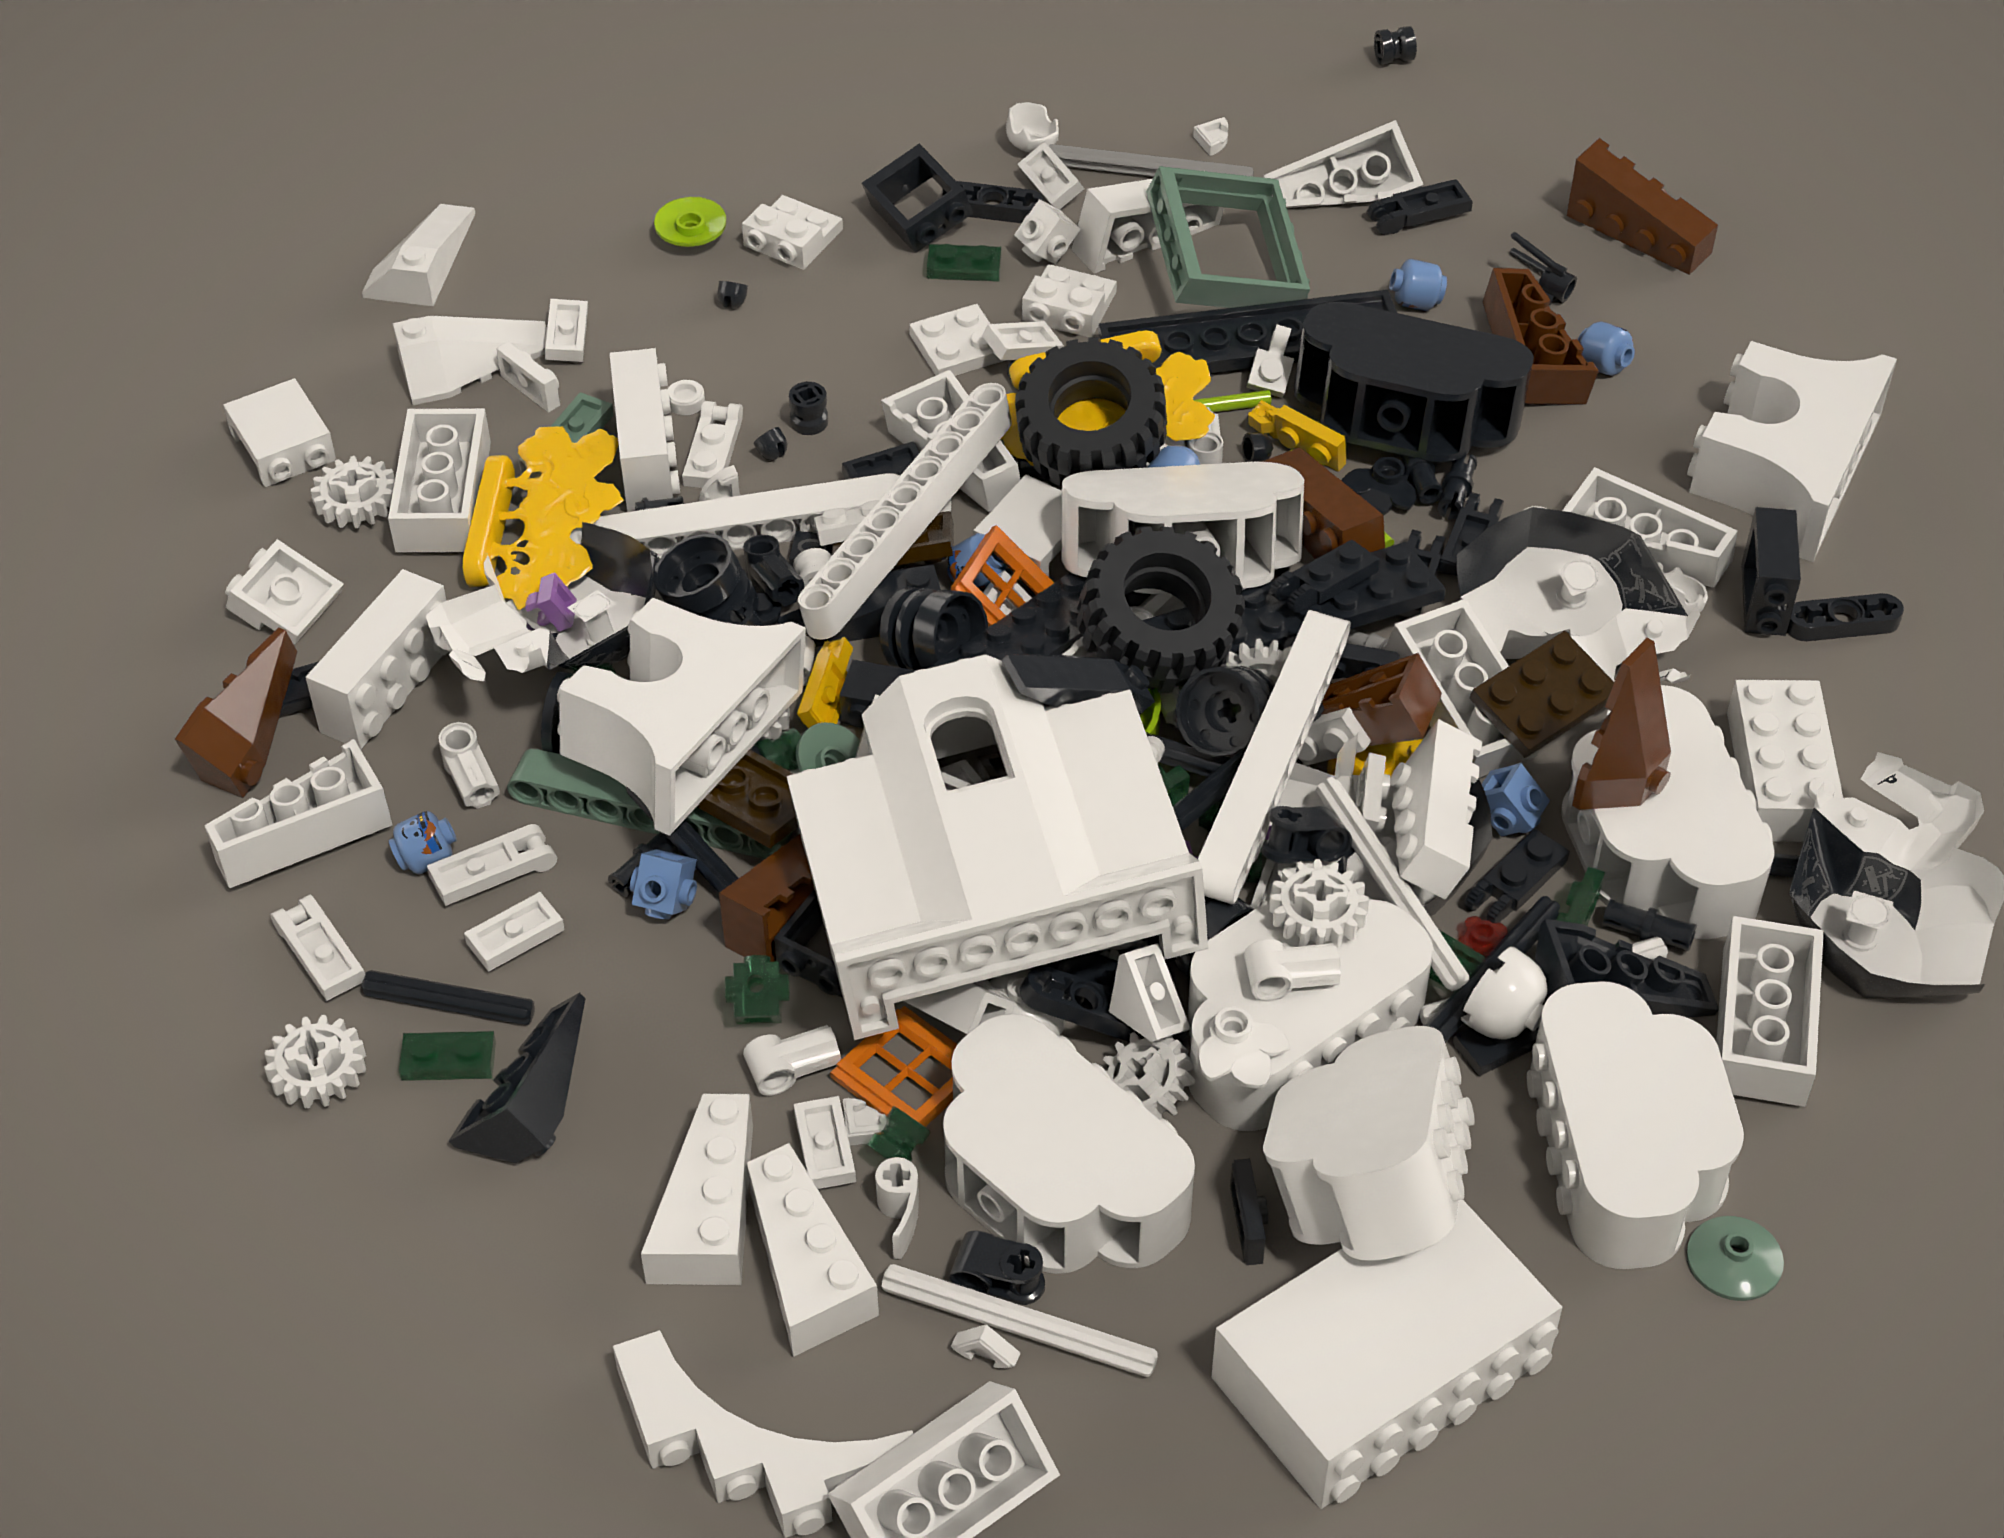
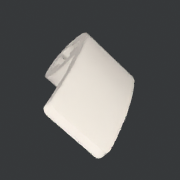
M894 1157L882 1162L876 1170V1196L878 1208L884 1215L890 1218L902 1219L892 1236L893 1259H902L914 1235L918 1219V1173L911 1161L905 1158Z

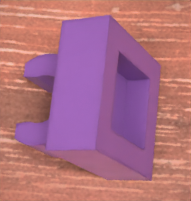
M554 572L541 578L539 592L531 593L527 597L525 609L529 612L540 608L541 611L538 612L537 618L538 625L545 626L552 623L560 632L573 626L575 613L567 607L576 603L577 598Z

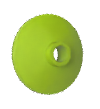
M684 197L670 201L658 210L654 219L655 230L660 238L670 244L683 247L700 246L715 240L723 233L727 223L723 208L716 202L702 197Z

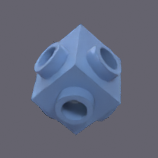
M1522 763L1492 770L1482 783L1491 809V824L1500 836L1518 832L1527 833L1540 823V816L1550 800Z
M657 849L642 853L640 864L634 869L630 881V890L634 892L632 905L646 908V915L660 919H670L671 915L687 910V906L693 903L697 890V882L693 880L697 859Z

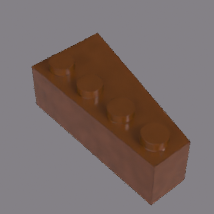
M1601 138L1596 140L1576 159L1566 216L1690 275L1712 254L1718 224L1681 197L1677 200L1672 198L1663 188L1664 184L1654 177L1649 181L1634 170L1635 163L1625 156L1619 159L1608 151L1610 146Z
M1493 268L1482 301L1492 334L1508 337L1522 343L1532 352L1534 357L1525 403L1587 404L1599 370L1593 361L1587 362L1582 356L1584 348L1577 339L1569 337L1565 331L1566 322L1560 314H1556L1550 309V299L1529 269Z
M1299 447L1262 461L1290 466L1296 469L1304 478L1302 544L1314 559L1350 540L1355 541L1369 552L1385 548L1384 515L1302 448Z

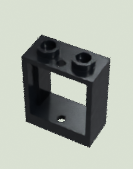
M920 143L861 183L871 206L914 253H917L973 214L965 190ZM930 178H933L947 194L907 220L893 204Z
M1755 507L1741 563L1745 633L1786 636L1801 581L1796 510Z
M814 889L774 937L776 963L787 974L800 976L816 984L829 995L836 994L843 998L834 961L804 947L824 923Z

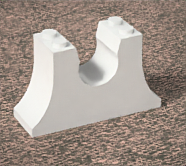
M1751 341L1744 355H1736L1731 368L1730 376H1734L1736 379L1735 383H1730L1724 398V404L1729 405L1728 413L1714 412L1708 426L1701 425L1699 427L1693 447L1699 449V452L1693 455L1687 472L1688 476L1693 477L1689 493L1737 508L1752 516L1754 515L1755 507L1796 510L1799 558L1814 562L1880 419L1897 359L1881 354L1873 358L1857 361L1821 360L1796 355Z
M652 598L640 611L637 610L633 613L628 623L630 652L627 663L630 666V680L621 678L612 671L583 665L570 679H565L560 685L557 693V701L560 704V722L557 730L560 735V755L598 770L628 787L649 809L654 821L655 830L670 836L802 693L805 627L793 622L770 626H747L725 623L690 613Z

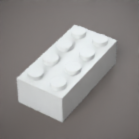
M656 348L610 353L619 452L627 512L635 511V502H642L644 497H647L648 501L669 499L673 498V494H680L678 470L670 471V467H677L675 443H667V441L674 440L672 417L668 415L671 414L668 389L660 390V387L668 386L665 363L657 364Z
M485 408L407 409L388 516L395 552H464L485 461L489 457L491 441Z
M402 569L306 676V681L320 733L343 743L355 739L361 750L371 737L376 736L380 732L384 722L391 714L403 706L407 696L417 684L427 678L431 668L437 661L448 653V651L435 643L425 617L440 603L447 601L444 585Z
M1467 599L1394 624L1385 650L1398 652L1400 659L1419 653L1442 692L1434 715L1429 723L1430 727L1432 728L1435 722L1440 719L1482 741L1480 754L1472 760L1473 764L1479 766L1478 778L1488 775L1492 770L1515 765L1537 756L1539 750L1524 758L1469 699L1474 688L1507 668L1508 664Z
M1735 680L1727 716L1734 756L1740 769V778L1746 790L1752 791L1756 801V810L1762 822H1766L1769 825L1773 841L1804 842L1817 798V790L1823 782L1826 794L1843 798L1820 681Z
M1732 917L1723 950L1716 1043L1733 1095L1806 1106L1816 1076L1823 930L1744 917Z
M989 1381L828 1493V1496L851 1538H973L1060 1476V1473L1016 1389Z

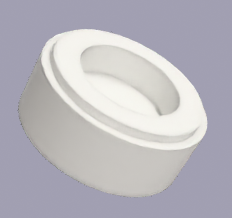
M680 380L668 387L670 409L673 413L692 415L701 410L705 396L704 389L698 382Z

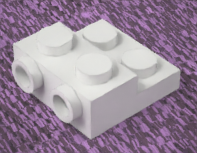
M784 195L771 207L761 204L742 223L745 247L803 270L843 230V220L841 217Z
M1048 264L1041 277L1035 275L1022 298V321H1045L1050 328L1092 337L1116 294L1117 281Z
M277 539L268 550L261 548L255 554L249 564L250 569L244 576L237 574L231 580L225 591V594L228 595L226 608L258 630L264 624L274 631L278 627L286 630L292 643L296 644L339 596L344 584Z

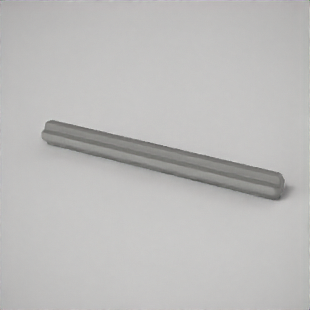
M1056 144L1049 145L1065 166L1070 168L1154 177L1159 166L1253 176L1254 174L1253 168L1249 166Z

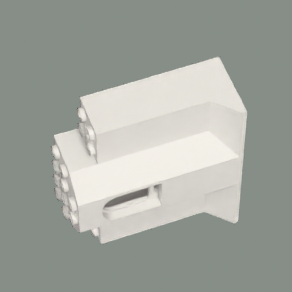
M988 655L965 658L957 662L917 670L913 673L899 676L862 714L870 755L850 758L844 762L816 769H807L801 773L787 776L799 831L854 1040L899 1029L894 1003L1155 935L1159 936V946L1164 960L1208 949L1203 868L1201 862L1188 851L1130 689L1118 693H1108L1098 698L1074 704H1064L1058 708L1045 711L1042 702L1019 693L1001 660ZM994 744L998 745L1007 776L946 791L937 759Z

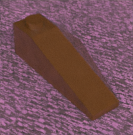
M278 627L249 655L246 669L238 676L232 673L223 680V688L225 689L215 699L206 697L202 700L175 738V741L201 781L241 798H244L250 787L259 781L263 768L266 765L296 660L297 650L286 630Z
M1647 637L1622 662L1605 705V708L1611 712L1605 718L1601 728L1595 731L1591 744L1596 746L1598 750L1593 758L1592 765L1587 762L1583 764L1577 778L1572 806L1578 810L1641 806L1652 793L1660 794L1670 779L1671 773L1667 771L1671 755V747L1655 642Z

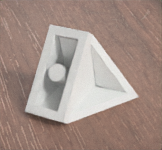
M1158 943L1119 956L1109 1008L1110 1013L1151 1042L1191 1029Z

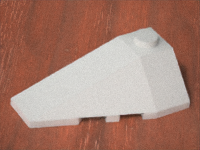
M440 204L372 270L362 291L363 298L434 306L475 216V208Z

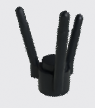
M1513 232L1511 238L1543 264L1516 248H1512L1510 254L1542 273L1539 284L1550 299L1549 305L1552 304L1554 299L1562 303L1566 302L1576 286L1577 277L1567 272L1566 267L1553 261L1528 240Z

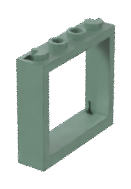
M1159 166L1146 193L1175 303L1234 308L1308 298L1310 280L1307 278L1304 270L1302 253L1297 246L1294 225L1290 222L1286 208V198H1283L1278 179ZM1182 203L1257 211L1277 281L1201 274Z

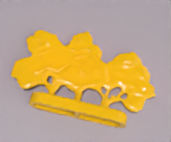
M1137 331L1101 339V342L1109 343L1110 339L1122 342L1124 349H1128L1131 346L1142 353V360L1146 358L1152 363L1160 357L1162 351L1158 336L1153 331ZM1045 352L1025 356L1013 362L1009 373L1016 389L1019 390L1018 384L1022 376L1026 372L1030 373L1029 366L1038 357L1041 359L1046 358ZM1181 352L1174 353L1164 361L1161 367L1156 368V373L1161 377L1164 385L1167 413L1166 436L1174 441L1199 439L1207 434L1209 431L1208 426L1215 418L1214 413L1209 411L1203 403L1193 400V397L1211 382L1206 360H1194L1190 355ZM1008 393L1006 395L1012 424L1001 440L1004 441V445L1010 454L1016 458L1027 460L1018 431L1015 407L1017 393ZM1085 399L1067 407L1057 419L1070 428L1092 431L1112 425L1124 415L1126 410L1117 403L1106 399Z
M563 426L539 427L535 430L534 436L527 438L518 446V454L526 462L527 469L517 478H515L513 463L508 456L494 455L487 457L463 555V574L469 587L488 586L489 583L484 572V562L487 558V553L494 572L499 555L507 566L505 572L497 576L504 598L512 599L517 609L521 610L526 606L527 597L531 593L539 592L542 577L555 572L568 587L571 582L579 580L589 572L593 565L587 549L575 543L570 538V534L575 528H582V522L593 524L600 518L602 511L611 510L624 501L614 484L597 482L594 478L604 467L613 463L619 446L618 438L614 435H609L603 429H598L593 433L584 435L577 443H573ZM540 471L542 473L540 477L529 478L533 472ZM514 486L527 490V496L520 503L519 508L515 511H509ZM521 519L525 525L522 536L511 545H501L506 520ZM528 540L524 547L517 546L521 541ZM514 551L524 552L530 557V561L526 565L514 561L517 554H511ZM511 567L519 569V574H511Z

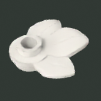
M1230 1006L1223 1008L1212 1018L1209 1028L1210 1037L1201 1044L1199 1049V1064L1203 1075L1210 1081L1230 1073L1233 1079L1243 1086L1263 1088L1271 1076L1270 1056H1277L1289 1051L1290 1044L1286 1035L1276 1025L1266 1022H1255L1243 1008ZM1228 1030H1235V1031H1237V1032H1239V1033H1229V1032H1227V1031H1228Z

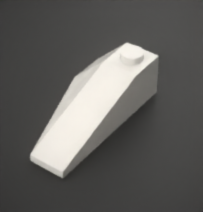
M1396 120L1264 175V178L1278 179L1283 198H1286V208L1380 201L1383 198L1393 196V194L1420 188L1424 185Z
M426 316L393 323L399 357L413 405L451 398L462 393L461 387L478 379L480 383L492 379L491 373L500 369L496 348L507 341L520 351H526L533 360L545 354L547 336L545 321Z

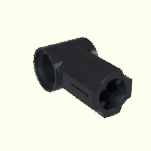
M757 535L747 539L744 542L743 550L747 575L755 587L762 588L774 602H780L783 606L796 603L798 596L805 588L804 580L780 553L778 539L770 535Z

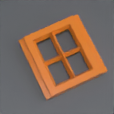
M995 525L984 536L951 586V590L972 593L978 598L987 614L989 627L1006 616L1000 610L1006 599L1016 608L1026 603L1013 590L1019 578L1036 595L1054 584V582ZM993 552L1014 572L1008 583L986 563ZM980 572L1001 592L995 603L973 583Z
M903 1006L900 1010H896L899 1029L863 1039L836 1064V1067L830 1072V1077L858 1099L865 1101L866 1105L874 1108L881 1114H885L894 1126L911 1138L914 1134L920 1133L953 1101V1077L938 1089L914 1070L930 1055L952 1070V1056L958 1044ZM899 1032L924 1050L908 1065L883 1048ZM875 1053L901 1071L885 1086H882L860 1069ZM907 1076L933 1094L917 1110L891 1092Z

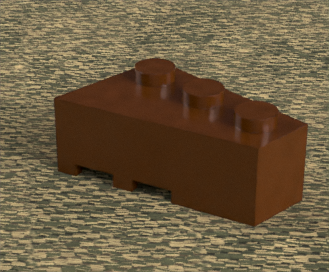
M1415 653L1329 684L1321 702L1324 705V711L1321 715L1350 707L1353 715L1371 740L1368 747L1424 738L1442 692L1419 653Z
M801 834L719 892L725 947L767 970L776 962L774 937L815 889Z

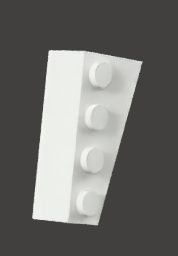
M1152 179L1087 189L1078 222V227L1081 230L1074 238L1071 250L1094 274L1105 270V264L1114 260H1118L1121 264L1133 259V253L1148 247L1151 251L1161 248L1146 193ZM1182 203L1191 235L1220 224L1224 207Z
M947 370L884 398L881 401L888 432L903 444L913 441L921 452L969 395L951 370ZM1001 440L998 441L959 488L988 512L992 511L1020 481L1018 464Z
M1595 467L1562 510L1623 526L1641 535L1655 561L1663 565V573H1669L1676 567H1679L1684 575L1695 578L1705 586L1715 587L1733 561L1738 530Z
M1438 719L1407 762H1401L1395 768L1390 779V785H1392L1393 789L1392 808L1395 813L1394 832L1397 838L1396 856L1399 862L1400 877L1446 899L1470 868L1474 827L1468 823L1476 808V797L1470 795L1469 791L1471 782L1475 783L1479 777V766L1473 764L1472 760L1480 754L1482 741Z
M355 739L342 745L343 753L328 761L323 756L309 764L310 772L293 782L285 778L273 785L270 795L262 800L251 798L204 825L215 861L229 888L249 882L265 874L392 826L383 787Z
M749 1094L702 1095L641 1252L646 1284H742L749 1188L747 1162L751 1160L753 1133Z
M790 1143L747 1162L750 1193L763 1243L765 1244L769 1267L775 1283L793 1357L879 1316L877 1285Z

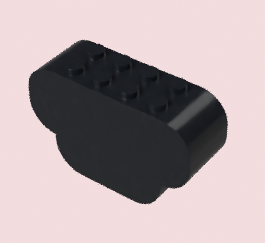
M1328 302L1313 307L1304 319L1294 395L1305 406L1320 411V424L1345 436L1348 443L1427 461H1454L1468 454L1472 446L1494 448L1507 445L1515 440L1521 426L1534 357L1525 345L1508 337L1353 303Z

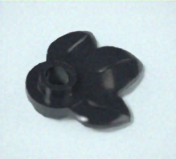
M1382 457L1370 469H1354L1341 480L1383 515L1387 514L1393 506L1410 510L1417 499L1416 488L1407 481L1408 475L1404 472V464L1394 457Z

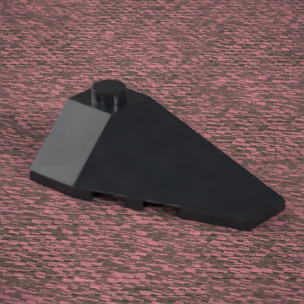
M934 564L891 570L835 636L820 640L809 636L807 631L805 635L814 641L816 647L823 646L826 641L831 642L845 637L849 642L880 637L881 616L887 602L897 591L906 587L941 590ZM800 608L780 616L777 624L793 622L805 627Z
M1006 655L1001 660L1019 693L1054 708L1129 689L1131 690L1139 715L1155 702L1147 688L1149 680L1137 666L1131 665L1129 667L1114 659L1071 655Z
M1544 919L1540 924L1534 962L1541 968L1546 977L1547 995L1542 1005H1545L1547 999L1555 991L1567 985L1588 982H1611L1625 986L1641 996L1649 1006L1652 1015L1674 1014L1691 1018L1713 1016L1719 1011L1714 994L1704 973L1662 956H1657L1652 960L1632 952L1633 944L1620 939L1616 944H1612L1595 937L1596 929L1583 924Z
M580 992L549 1010L520 1046L523 1054L517 1057L507 1068L501 1069L493 1079L499 1087L489 1095L485 1102L482 1099L475 1101L449 1139V1142L455 1148L517 1163L532 1154L536 1157L544 1154L554 1144L556 1140L554 1132L564 1117L586 1000Z

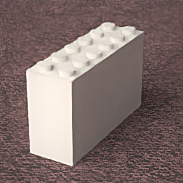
M1462 1199L1458 1200L1456 1221L1452 1230L1436 1244L1416 1253L1382 1260L1355 1259L1348 1256L1342 1248L1216 1327L1211 1378L1317 1506L1323 1509L1335 1500L1341 1503L1349 1499L1357 1492L1361 1483L1372 1475L1376 1474L1377 1477L1387 1474L1396 1466L1400 1457L1414 1448L1416 1451H1420L1426 1448L1435 1440L1439 1431L1450 1423L1459 1425L1465 1422L1475 1412L1477 1406L1491 1397L1493 1400L1501 1398L1512 1388L1515 1380L1527 1372L1530 1375H1534L1545 1368L1552 1359L1551 1351L1554 1339L1559 1332L1557 1327L1563 1307Z

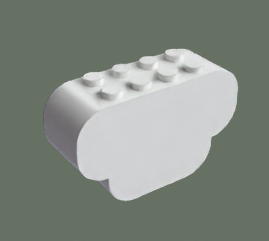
M1272 462L1096 470L1072 474L1062 482V562L1071 573L1087 577L1092 562L1097 559L1099 551L1106 544L1114 543L1115 537L1125 532H1131L1132 536H1134L1137 528L1150 526L1152 531H1159L1160 527L1164 526L1173 527L1175 533L1183 535L1185 531L1197 535V541L1203 544L1208 541L1216 547V555L1219 558L1225 556L1233 566L1231 576L1237 575L1243 588L1267 584L1274 578V569L1294 565L1301 559L1304 478L1296 469ZM1139 589L1134 591L1149 594L1167 593L1157 589Z
M1661 685L1671 747V755L1667 771L1671 775L1665 788L1658 795L1652 793L1641 806L1578 810L1573 807L1572 802L1581 767L1586 762L1592 765L1593 758L1598 750L1596 746L1591 744L1595 731H1592L1583 736L1574 747L1571 760L1573 774L1570 788L1562 803V820L1592 889L1597 897L1606 905H1608L1610 899H1613L1616 902L1646 911L1650 907L1659 910L1660 915L1690 924H1697L1694 939L1725 937L1728 935L1733 916L1755 919L1774 858L1772 832L1766 822H1762L1756 810L1755 797L1751 790H1746L1740 778L1738 762L1734 757H1730L1724 745L1722 730L1719 726L1714 725L1703 703L1683 689Z
M1270 900L1209 939L1208 949L1195 952L1191 961L1187 1020L1191 1028L1189 1030L1191 1037L1190 1059L1193 1063V1068L1189 1071V1074L1195 1079V1083L1190 1085L1189 1089L1195 1101L1215 1121L1225 1127L1239 1131H1256L1267 1128L1275 1097L1280 1088L1289 1080L1298 1078L1310 1069L1335 1063L1343 1050L1360 1039L1384 1031L1414 1026L1419 1021L1421 1008L1425 1003L1433 945L1425 928L1405 910L1389 902L1369 900L1364 928H1357V935L1354 940L1343 935L1341 947L1338 948L1341 972L1340 984L1292 988L1291 992L1277 1000L1263 1001L1253 996L1244 952L1250 944L1264 939L1280 941L1284 948L1299 946V936L1294 935L1289 939H1285L1283 937L1284 926L1274 927L1272 924L1273 913L1269 912ZM1309 940L1306 946L1316 945V943ZM1325 941V944L1332 943L1331 941ZM1230 1006L1243 1008L1255 1022L1272 1023L1286 1035L1290 1044V1050L1277 1056H1270L1271 1076L1265 1087L1249 1088L1235 1081L1230 1073L1212 1081L1203 1075L1199 1064V1049L1201 1044L1210 1037L1209 1028L1212 1018L1223 1008ZM1228 1030V1031H1227V1032H1229V1033H1239V1032H1237V1031H1235V1030Z
M1588 982L1567 985L1555 991L1547 999L1543 1007L1536 1043L1533 1044L1531 1070L1527 1072L1529 1096L1537 1098L1539 1105L1536 1113L1538 1132L1540 1136L1547 1137L1549 1144L1546 1151L1548 1171L1550 1175L1557 1176L1559 1183L1556 1190L1558 1210L1561 1215H1567L1571 1234L1578 1248L1596 1263L1615 1269L1656 1266L1668 1261L1679 1250L1685 1234V1222L1705 1219L1717 1212L1722 1206L1729 1188L1728 1175L1731 1165L1739 1156L1744 1139L1743 1127L1720 1051L1713 1036L1702 1025L1680 1015H1652L1649 1006L1642 997L1625 986L1611 982Z
M1006 1014L990 1018L977 1026L958 1043L952 1056L953 1101L946 1110L943 1122L945 1182L952 1198L995 1237L1035 1246L1041 1252L1043 1258V1272L1055 1274L1069 1273L1081 1269L1097 1256L1107 1263L1118 1267H1146L1164 1258L1185 1238L1191 1222L1195 1163L1191 1149L1177 1134L1171 1123L1163 1118L1158 1119L1148 1111L1133 1092L1129 1090L1124 1091L1110 1079L1107 1072L1099 1064H1091L1080 1055L1066 1037H1058L1044 1024L1031 1017ZM1025 1256V1261L1027 1264H1029V1258L1028 1256Z
M1410 1026L1367 1036L1343 1050L1335 1063L1310 1069L1298 1078H1292L1280 1088L1275 1097L1263 1144V1151L1267 1162L1273 1170L1289 1216V1225L1296 1239L1314 1245L1341 1242L1344 1252L1352 1258L1359 1260H1382L1424 1250L1442 1240L1452 1230L1456 1221L1458 1200L1464 1199L1462 1175L1468 1173L1465 1150L1471 1149L1469 1126L1474 1125L1475 1119L1471 1101L1468 1097L1463 1098L1459 1087L1461 1084V1073L1456 1057L1449 1056L1443 1035L1439 1030L1427 1026Z

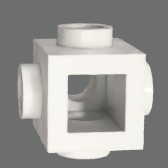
M1039 199L1014 235L1024 244L1022 251L1037 262L1044 258L1056 264L1061 256L1065 254L1081 229L1061 210Z

